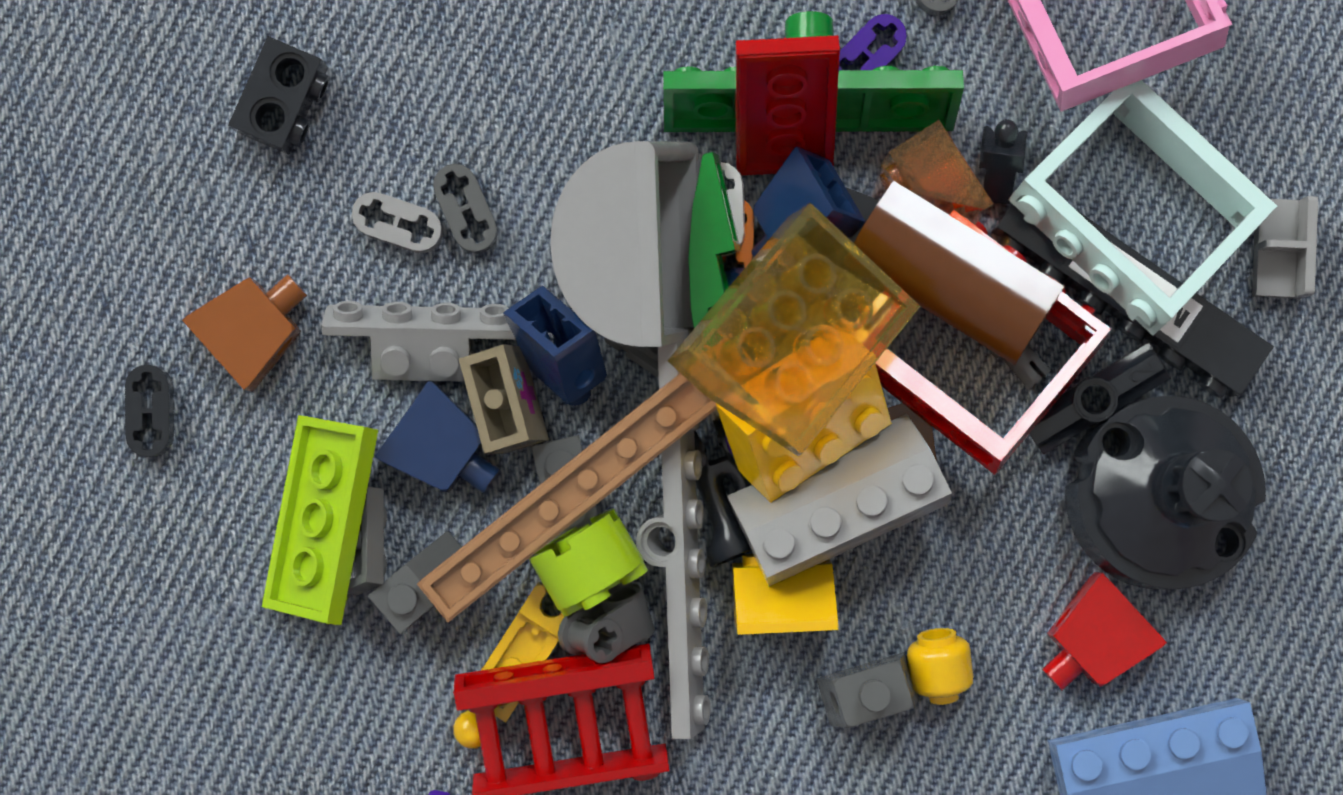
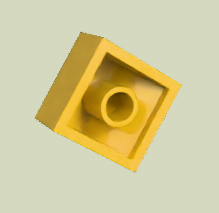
M753 553L742 555V563H732L734 620L738 635L838 630L833 565L830 559L770 587Z

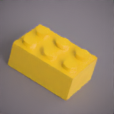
M837 325L716 403L738 471L770 503L788 491L793 490L800 483L826 466L836 462L840 457L892 424L873 355L840 325Z

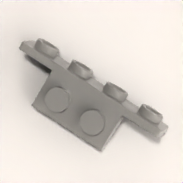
M342 301L335 305L326 306L321 324L322 335L370 336L372 380L465 382L459 358L471 355L470 339H515L503 314L509 308L501 304H489L482 308H465L453 303H440L433 307L410 306L404 302H391L384 306L362 305L356 301Z

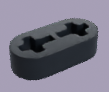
M147 364L133 369L126 378L125 436L127 445L139 456L153 458L163 455L173 444L174 390L172 378L162 368ZM149 373H152L154 381L161 382V391H155L152 394V408H147L146 394L138 392L137 389L138 383L145 382ZM147 414H152L153 429L160 430L162 438L161 440L154 441L152 449L148 450L147 443L138 440V432L147 429Z

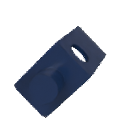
M797 146L792 150L754 205L753 213L765 235L753 247L751 252L754 258L767 269H774L783 258L810 267L816 265L866 223L865 219L830 160Z
M543 285L503 312L530 370L566 404L577 406L585 403L591 396V390L605 380L607 372L596 332L588 327L574 311ZM548 333H551L553 335V343L551 342Z
M431 381L427 382L374 456L381 462L448 493L460 478L484 493L500 471L499 468L478 454L482 444L476 423L438 385Z

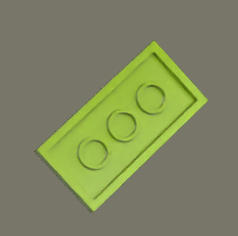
M298 415L261 607L326 624L342 625L378 429Z

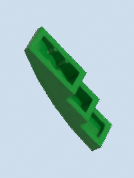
M714 152L703 154L692 206L689 245L691 313L699 357L721 340L714 308L733 303L722 255L741 251L720 158Z

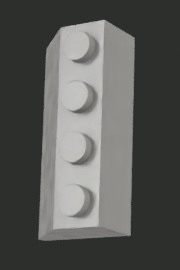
M907 414L892 420V424L881 430L877 435L869 438L840 457L836 462L826 466L800 483L796 488L788 491L771 503L753 485L727 496L769 587L950 504L952 492L930 447Z

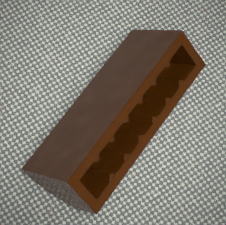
M895 181L891 183L872 211L846 259L1013 365H1016L1065 287Z

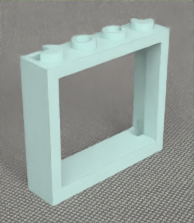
M1142 80L1114 90L1024 179L1008 199L1025 215L1023 218L1025 221L1036 225L1053 241L1054 247L1061 255L1072 259L1089 275L1091 282L1097 289L1108 293L1126 310L1132 322L1136 319L1151 335H1155L1175 316L1277 207L1272 200ZM1112 114L1235 227L1170 298L1046 182Z

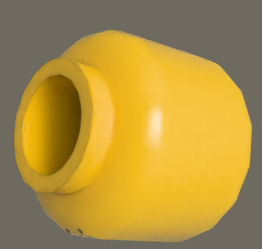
M935 628L923 631L917 635V640L908 647V668L914 691L918 695L929 697L931 703L943 705L956 702L959 699V694L972 686L974 675L970 645L964 638L957 636L955 630Z

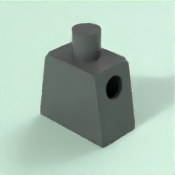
M905 652L816 678L830 726L842 728L857 726L915 708L919 700L918 694L914 691Z

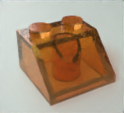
M939 120L889 151L881 163L884 173L880 174L879 177L886 190L895 181L948 215L955 210L964 218L974 220L993 205V202Z

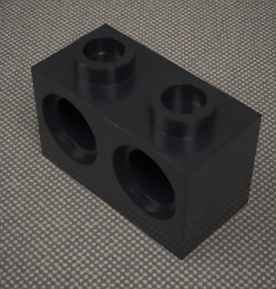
M267 36L228 126L241 135L289 155L293 145L300 147L308 133L310 120L306 119L312 102L316 101L319 103L327 90L330 76L325 74L328 68L327 65L316 56ZM296 64L304 67L305 74L301 83L294 87L282 85L281 75L288 66ZM271 109L283 110L285 114L283 125L273 132L264 131L262 128L264 114Z

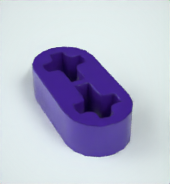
M881 14L873 17L840 50L839 64L844 62L850 66L862 56L867 62L860 70H873L877 67L888 66L899 55L906 43L907 34L905 26L900 19L893 15ZM876 27L881 31H885L888 27L893 29L895 33L892 42L896 46L891 48L884 44L872 54L868 48L876 38L873 29Z

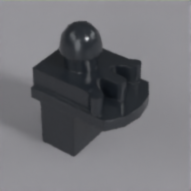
M1005 119L1000 121L994 131L989 126H985L983 129L979 168H985L982 201L1011 205L1008 199L1013 193L1016 172L1023 173L1027 131L1022 130L1018 133L1017 125L1012 120Z

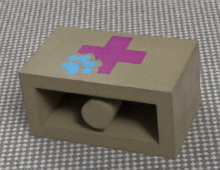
M502 344L459 358L484 454H506L549 440L530 368L519 346Z

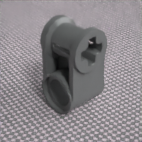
M635 581L626 585L619 583L608 590L611 595L601 603L587 610L581 608L564 617L558 630V640L562 649L574 655L586 653L587 657L595 662L607 663L631 646L652 636L655 628L642 585Z

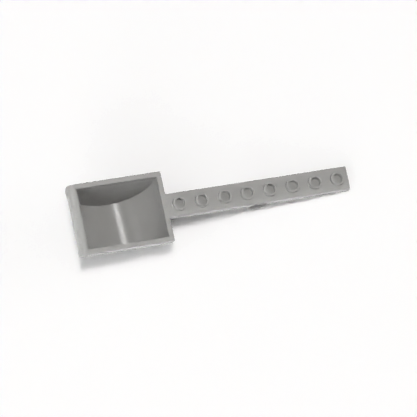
M634 141L613 145L601 150L584 162L565 185L557 202L551 227L550 247L554 273L568 304L588 327L609 340L629 346L658 347L659 389L698 359L696 352L691 351V339L696 337L691 313L689 279L692 206L699 176L698 147L693 142ZM700 422L661 453L664 513L646 521L640 527L636 537V545L643 559L653 566L666 567L672 739H692L705 729V725L708 724L711 710L708 695H703V676H706L708 672L709 655L707 648L702 646L701 627L705 626L707 620V604L705 598H700L699 578H702L705 572V554L703 549H698V529H701L703 525L704 510L702 501L697 499L696 480H699L701 476L702 458L700 451L695 450L694 430H698ZM661 527L668 528L674 534L676 540L674 550H668L661 544L659 539Z

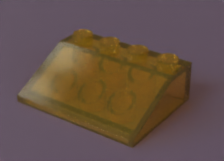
M809 203L787 217L667 361L706 397L787 450L800 456L920 308V305L817 208Z

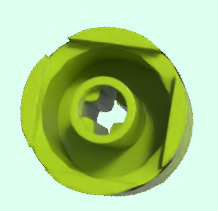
M614 508L590 518L592 525L587 523L579 528L574 527L529 558L531 565L557 609L561 610L564 617L581 608L587 610L594 607L611 595L608 591L619 583L626 585L648 571L641 553Z

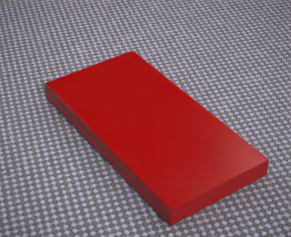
M838 35L735 41L736 169L741 176L776 174L796 146L830 160L834 167L840 56Z

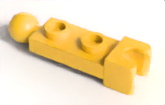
M538 582L482 670L547 660L559 641L558 630L564 615L561 613L557 616H550L543 611L542 601L547 593L543 583ZM518 701L498 704V707L494 709L495 716L506 723L518 705ZM467 710L456 718L453 725V734L461 746L468 749H477L481 745L475 713Z

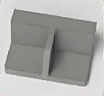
M1307 196L1300 200L1270 199L1277 207L1254 230L1252 297L1302 299L1314 295L1318 197Z

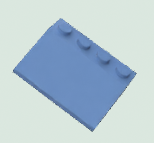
M1239 698L1048 740L1060 795H1267L1262 752L1251 704Z

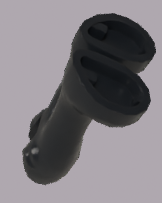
M720 418L712 421L717 432L718 443L723 447L726 456L708 462L705 455V446L699 440L696 430H694L695 450L700 451L702 458V472L700 479L696 480V486L704 500L713 529V538L706 550L710 567L727 563L751 552L749 543L727 498L723 480L725 478L729 479L735 492L752 484L738 471L734 457L727 448L725 430Z

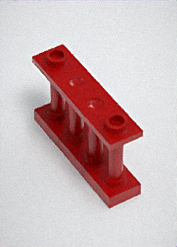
M650 643L631 646L607 663L595 662L588 658L586 654L455 674L453 693L457 711L469 709L470 712L475 713L485 772L473 774L472 795H525L625 778L645 781L657 777L662 772L670 771L666 743L651 745L641 688L645 681L655 679ZM616 686L622 689L631 749L602 753L592 694L598 688ZM567 693L568 696L573 697L583 757L553 761L543 701L548 696ZM518 701L519 704L524 705L534 764L505 769L494 709L498 707V704Z

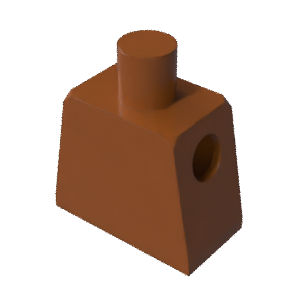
M289 274L283 277L268 292L256 280L249 277L193 311L182 321L244 390L252 392L300 334L301 330L289 318L287 313L307 297V294Z

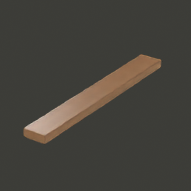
M729 333L422 578L417 585L447 622L451 621L717 409V402L761 374V371Z

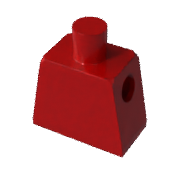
M1094 572L1049 629L1048 636L1062 651L1043 667L1042 671L1061 691L1081 673L1093 684L1101 687L1162 648L1167 642L1103 573Z

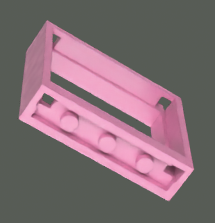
M1007 0L1061 112L1225 47L1229 26L1232 25L1226 13L1227 4L1224 0H1185L1199 28L1077 76L1041 0Z

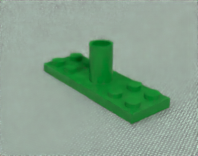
M799 12L789 16L785 21V38L834 36L833 19L822 12ZM690 66L680 67L675 71H663L664 132H736V66L727 68L724 71H702L699 68ZM881 66L873 70H839L835 132L954 131L964 90L963 70H949L944 66H930L923 70H900L893 66Z

